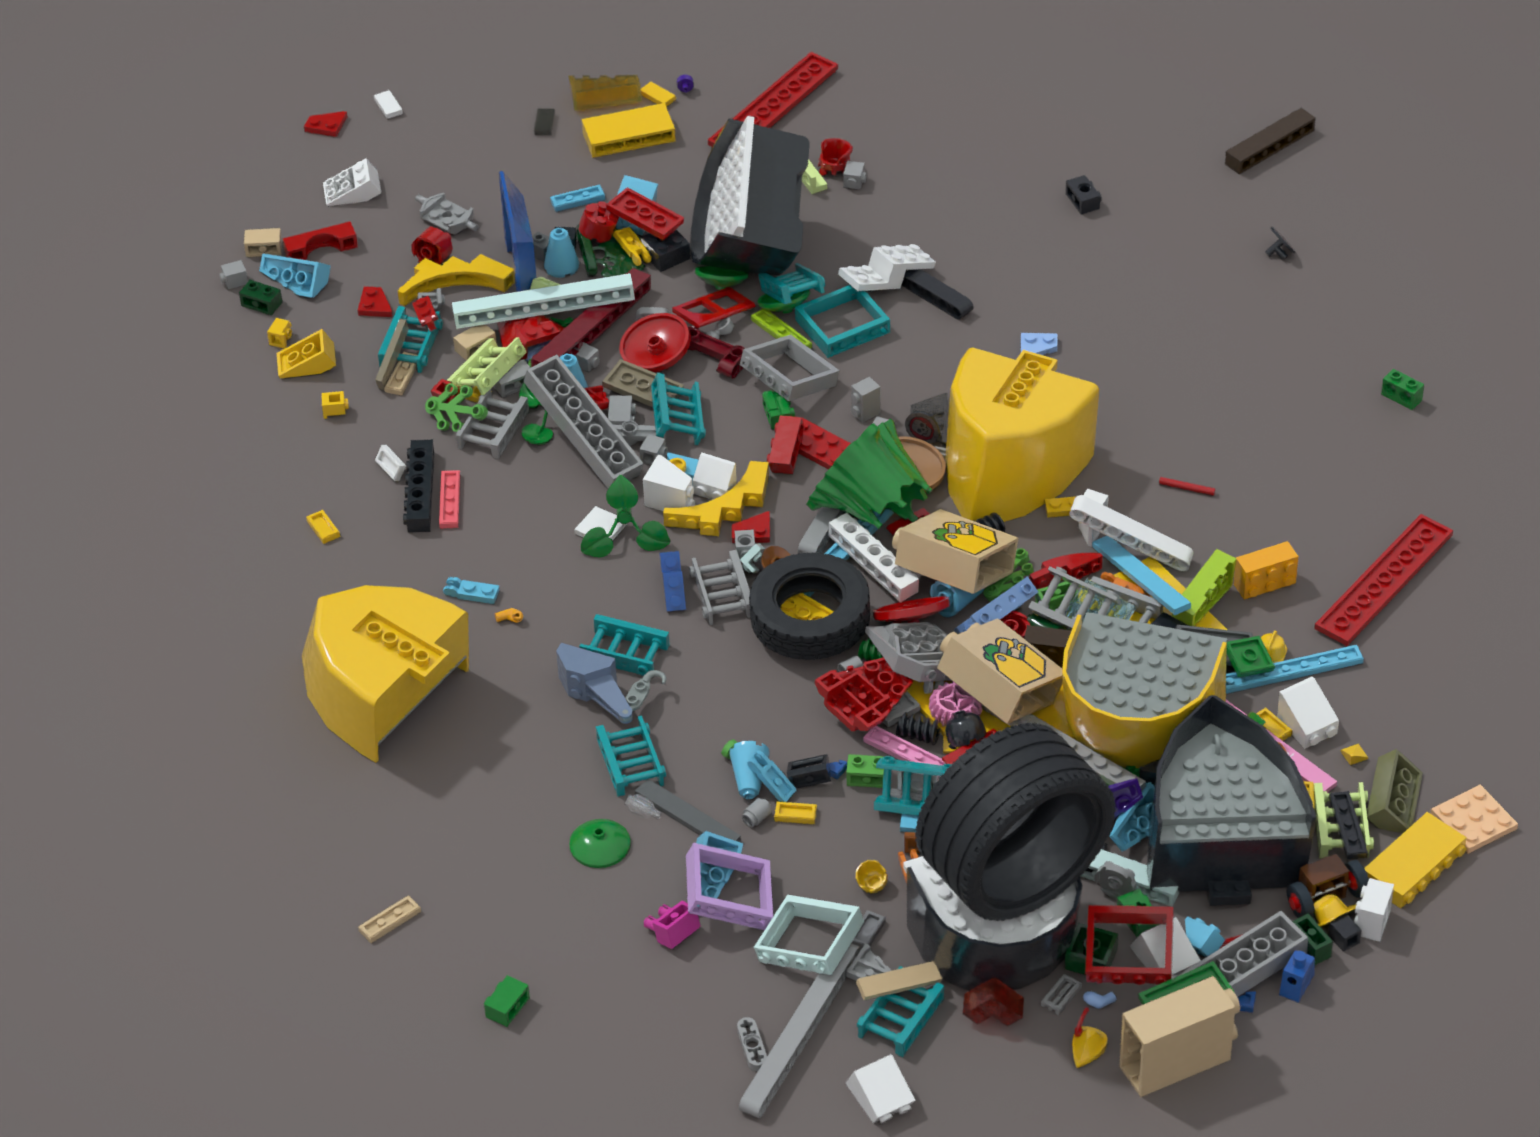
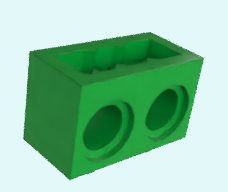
M1392 369L1383 378L1381 395L1410 410H1413L1423 400V383L1395 369Z

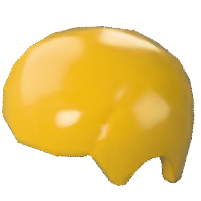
M867 860L856 869V881L859 887L867 893H877L888 883L886 869L876 860Z

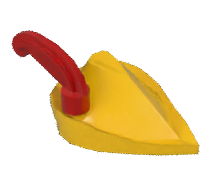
M1089 1007L1083 1010L1077 1027L1074 1029L1072 1053L1076 1068L1096 1060L1106 1051L1107 1035L1097 1028L1082 1026L1089 1012Z

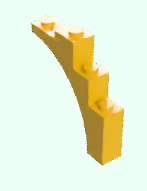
M482 254L473 259L470 264L452 256L442 266L425 258L415 266V275L399 288L398 299L400 305L406 306L417 298L418 293H428L437 288L456 285H478L506 292L515 283V272L513 268Z
M750 461L742 479L731 490L714 500L689 507L664 508V526L700 529V535L719 536L722 520L740 522L744 506L763 507L769 479V462Z

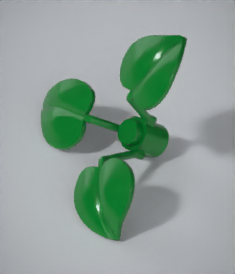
M523 383L520 388L519 398L521 396L527 397L529 408L542 406L526 384ZM546 410L541 426L528 424L523 427L522 437L529 443L540 445L552 439L553 431L544 428L548 416Z
M619 475L606 493L608 504L617 509V518H615L608 534H606L605 529L602 527H595L589 530L581 542V552L593 557H605L610 554L613 549V540L609 537L612 535L618 522L621 524L632 522L635 529L639 532L636 542L644 550L657 551L663 549L670 544L671 540L666 528L660 522L648 521L642 526V530L638 527L632 517L631 510L638 502L637 490L627 478Z

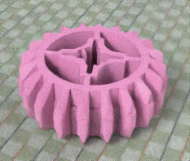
M954 681L951 684L945 682L944 686L938 685V688L933 690L929 698V710L932 718L938 720V723L941 722L942 726H945L957 711L965 710V712H972L978 716L982 712L983 704Z

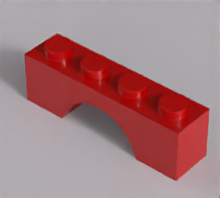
M350 221L282 238L286 256L301 260H307L308 255L320 247H334L341 252L358 248L356 233Z

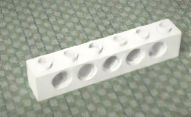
M845 513L829 522V537L899 602L918 593L919 578L917 575L906 568L895 565L896 557L893 553L888 551L879 540H876L867 529H864L855 518Z

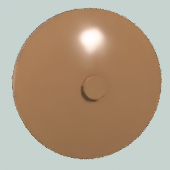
M899 437L905 451L927 484L932 489L936 488L942 482L946 469L942 454L934 446L923 440L913 437Z

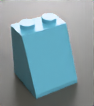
M624 175L618 194L628 187L656 202L657 183ZM619 217L615 227L619 230L630 227L635 234L642 236L645 230Z

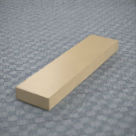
M932 961L859 978L856 983L863 1000H868L936 984L937 982L940 983L942 977L936 964Z

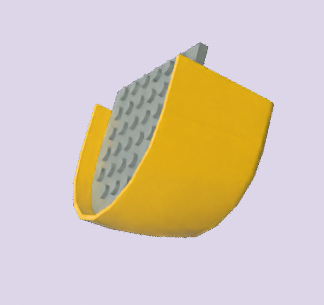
M1089 612L1086 613L1082 624V616L1077 615L1064 649L1062 668L1066 718L1076 740L1124 768L1126 765L1140 768V766L1142 767L1161 759L1174 729L1208 696L1215 695L1226 702L1227 638Z

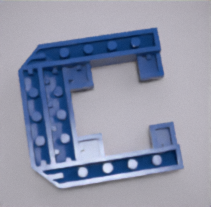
M499 171L507 252H513L516 292L530 290L532 280L537 277L534 244L524 196L505 172Z

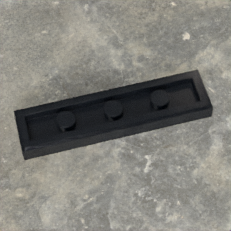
M1350 792L1329 793V801L1347 860L1366 858L1368 852Z

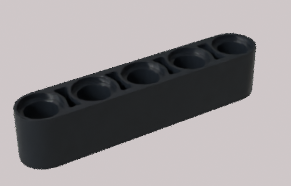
M910 269L905 271L901 286L955 319L960 320L973 310L974 306L969 298L923 270Z

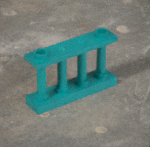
M795 263L796 271L777 277H772L767 273L758 274L762 292L783 304L791 303L790 297L792 294L814 289L821 294L825 293L824 287L826 284L823 276L799 263Z
M398 306L378 352L379 367L382 364L398 321L404 319L407 324L421 325L418 318L408 317L405 307ZM436 311L438 320L434 321L435 330H428V332L408 330L406 336L423 338L424 342L420 344L404 341L402 348L418 350V356L399 353L397 361L417 363L418 373H421L424 366H427L431 348L439 330H442L443 320L440 318L439 311Z
M657 373L651 384L656 436L663 438L666 431L674 430L693 435L694 445H698L706 434V428H704L699 382L695 381L691 390L668 385L665 382L664 374ZM666 392L689 397V402L668 397ZM668 405L690 409L691 414L670 410ZM669 417L692 422V427L672 423Z
M596 614L593 619L594 632L596 634L589 646L580 644L579 648L615 658L616 669L644 676L647 672L654 670V662L652 660L657 650H668L670 646L669 632ZM604 635L614 637L608 650L597 648ZM621 640L632 642L626 655L616 653ZM640 644L650 646L644 659L634 657Z
M642 715L638 716L639 727L610 733L605 731L604 725L596 726L597 742L617 797L625 795V787L628 784L657 777L659 785L664 786L666 770L664 765L659 763L649 736L650 728L648 722L644 723ZM641 734L643 741L619 747L611 746L610 744L614 740ZM645 748L648 753L647 756L622 762L620 760L616 761L617 755ZM652 763L653 770L629 776L621 774L623 769Z
M891 756L880 758L876 768L884 769L882 795L878 796L874 801L873 810L918 816L926 797L929 796L932 775H943L945 770L952 764L935 765L896 760ZM892 770L904 771L901 798H893L890 795ZM912 773L924 774L922 800L920 801L910 798Z
M937 982L929 990L923 987L910 989L909 991L925 997L922 1004H916L894 993L877 997L866 1014L861 1016L857 1022L858 1037L862 1039L868 1030L893 1041L895 1044V1054L903 1057L943 1001L944 985ZM891 1001L915 1012L912 1018L906 1019L884 1009V1007ZM878 1016H881L903 1026L904 1029L901 1033L896 1034L874 1024V1021Z

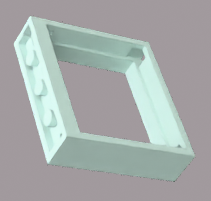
M787 895L757 941L754 949L759 962L832 975L863 925L864 919L860 908L857 906ZM794 916L844 924L824 957L775 948Z

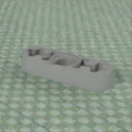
M744 1017L737 1023L738 1036L749 1068L754 1072H758L767 1055L755 1020ZM745 1026H748L750 1029V1034L748 1035ZM751 1041L758 1043L753 1048L748 1047L746 1044ZM754 1055L758 1056L759 1063L754 1059Z

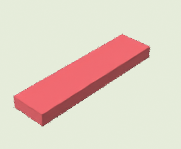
M460 470L441 471L440 529L459 528Z

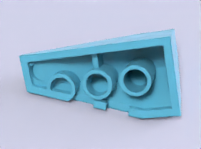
M262 253L259 271L278 281L297 295L314 298L328 283L331 265Z
M1151 782L1146 783V787L1142 790L1144 798L1125 813L1122 812L1115 822L1109 837L1121 851L1127 850L1144 837L1149 836L1155 788Z
M708 831L700 835L696 841L697 844L741 853L743 843ZM700 862L701 895L717 899L734 869Z

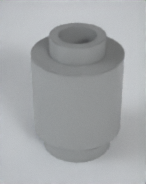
M757 798L743 811L741 816L743 822L749 827L758 826L771 814V805L767 800Z

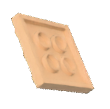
M1481 785L1431 809L1433 816L1467 837L1465 846L1468 854L1518 828V823Z

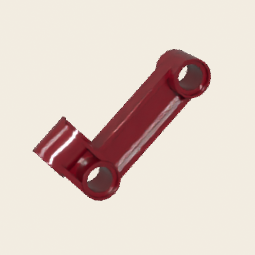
M694 326L688 327L691 334L688 350H698L721 360L716 372L734 379L743 369L740 362L743 349L745 348L740 345L733 346L700 332L699 328Z

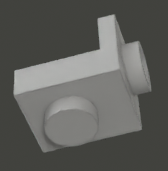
M437 288L436 293H418V299L429 296L435 312H440L441 305H444L445 301L444 294H441V288Z

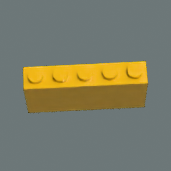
M665 103L582 119L583 135L592 158L676 141L675 127Z
M1426 812L1364 869L1368 878L1394 884L1392 903L1401 909L1407 903L1410 904L1415 895L1423 892L1432 880H1436L1445 868L1448 869L1457 857H1461L1465 853L1467 837L1429 812Z

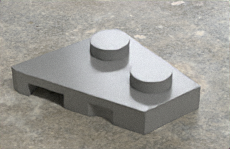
M865 944L846 971V977L857 981L859 978L892 970L883 964V960L879 956H875L872 953L871 947L868 944Z

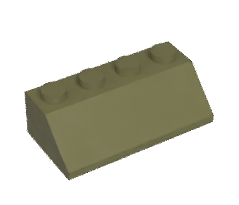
M1398 749L1378 757L1367 818L1379 829L1404 833L1413 825L1423 772Z

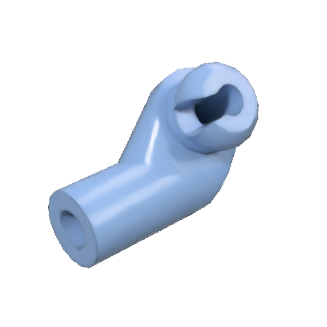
M1088 991L1083 995L1084 1001L1097 1009H1101L1116 1001L1113 992L1102 996Z

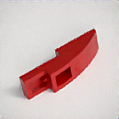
M1076 553L1059 556L1042 562L1041 570L1029 574V579L1036 589L1049 586L1054 577L1048 570L1049 566L1055 569L1057 566L1067 571L1066 574L1081 579L1102 569L1103 555L1101 553Z

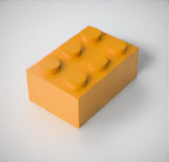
M1286 541L1236 557L1234 586L1245 600L1295 584L1299 556L1290 543Z

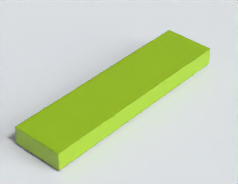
M762 308L751 315V321L775 339L792 335L808 348H812V342L769 310Z

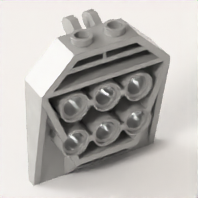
M919 622L866 627V634L892 670L918 682H924V693L932 692L933 681H935L934 689H937L938 685L944 686V681L951 680L937 669L944 654L940 651V645L948 634L936 624Z

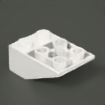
M367 158L323 182L327 206L365 202L381 194L378 171Z

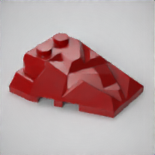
M545 315L496 322L498 332H500L502 347H507L515 338L519 337L527 352L520 360L528 359L527 347L552 340L564 329L563 326Z
M884 657L864 662V665L858 668H854L853 665L847 666L846 671L836 673V670H831L815 679L814 682L819 694L824 697L825 707L852 732L858 729L860 731H868L882 723L913 684L911 678L894 672Z

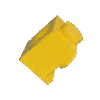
M279 318L274 320L267 331L269 345L284 349L287 347L286 341L292 335V329H290L292 324L288 320Z
M344 391L322 393L324 419H327V416L343 415L345 410L349 409L348 398H344Z

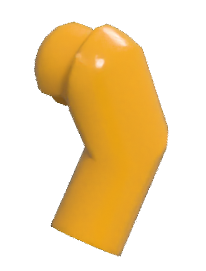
M514 608L494 613L497 622L507 619L518 623L523 620L522 612Z

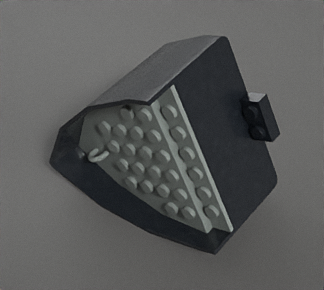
M1215 695L1208 696L1174 729L1157 766L1148 839L1147 877L1152 892H1156L1153 891L1154 887L1178 886V892L1206 891L1210 906L1251 904V889L1285 888L1290 884L1299 882L1300 868L1309 863L1316 814L1313 802L1293 759L1264 726Z

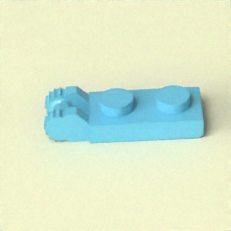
M448 577L446 581L448 586L444 587L443 593L446 596L457 597L458 599L494 604L500 589L499 585L467 580L461 581L457 577Z
M757 750L754 753L757 761L750 758L747 761L748 766L752 772L757 773L756 775L779 802H787L795 793L796 788L765 753Z

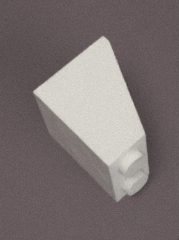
M657 455L643 478L645 506L664 511V508L695 506L692 478L662 455Z
M1313 676L1279 692L1277 717L1292 729V736L1304 749L1314 746L1320 741L1331 738L1338 733L1339 719Z
M1177 917L1174 918L1172 979L1200 962ZM1160 924L1141 933L1130 945L1132 951L1146 968H1165L1166 924Z
M892 1054L854 1071L846 1082L847 1087L873 1123L879 1120L881 1123L890 1120L894 1113L899 1112L903 1114L909 1111L915 1101Z

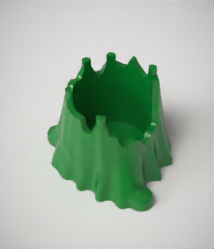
M889 419L878 426L874 423L871 424L856 441L852 442L834 461L832 467L825 473L824 478L815 486L816 489L810 495L806 505L812 511L821 507L843 510L863 522L866 521L880 529L883 524L877 519L872 510L882 514L885 509H889L905 521L909 519L913 523L918 520V517L913 513L912 501L914 499L925 501L928 497L924 490L929 494L933 489L927 484L905 451L897 435L894 421Z

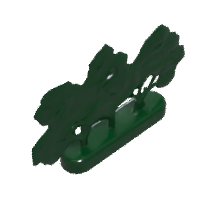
M579 224L577 225V241L587 276H596L597 263L605 267L601 272L604 278L624 275L632 268L640 271L645 268L643 263L640 266H636L633 263L632 258L628 256L613 235L609 241L598 242V246L592 247L591 240L580 233ZM593 250H604L605 257L596 259ZM604 261H610L614 263V266L607 265V262Z

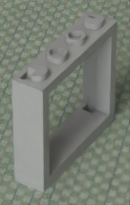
M792 335L743 349L740 362L743 368L788 401L836 386L840 370ZM785 353L812 373L813 376L792 382L764 360Z

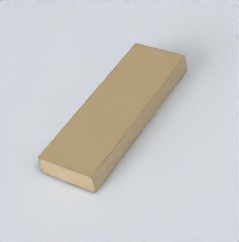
M403 352V354L418 356L417 354ZM398 361L384 388L385 392L403 395L417 368V363Z
M408 895L358 926L359 932L372 943L419 914L421 907Z

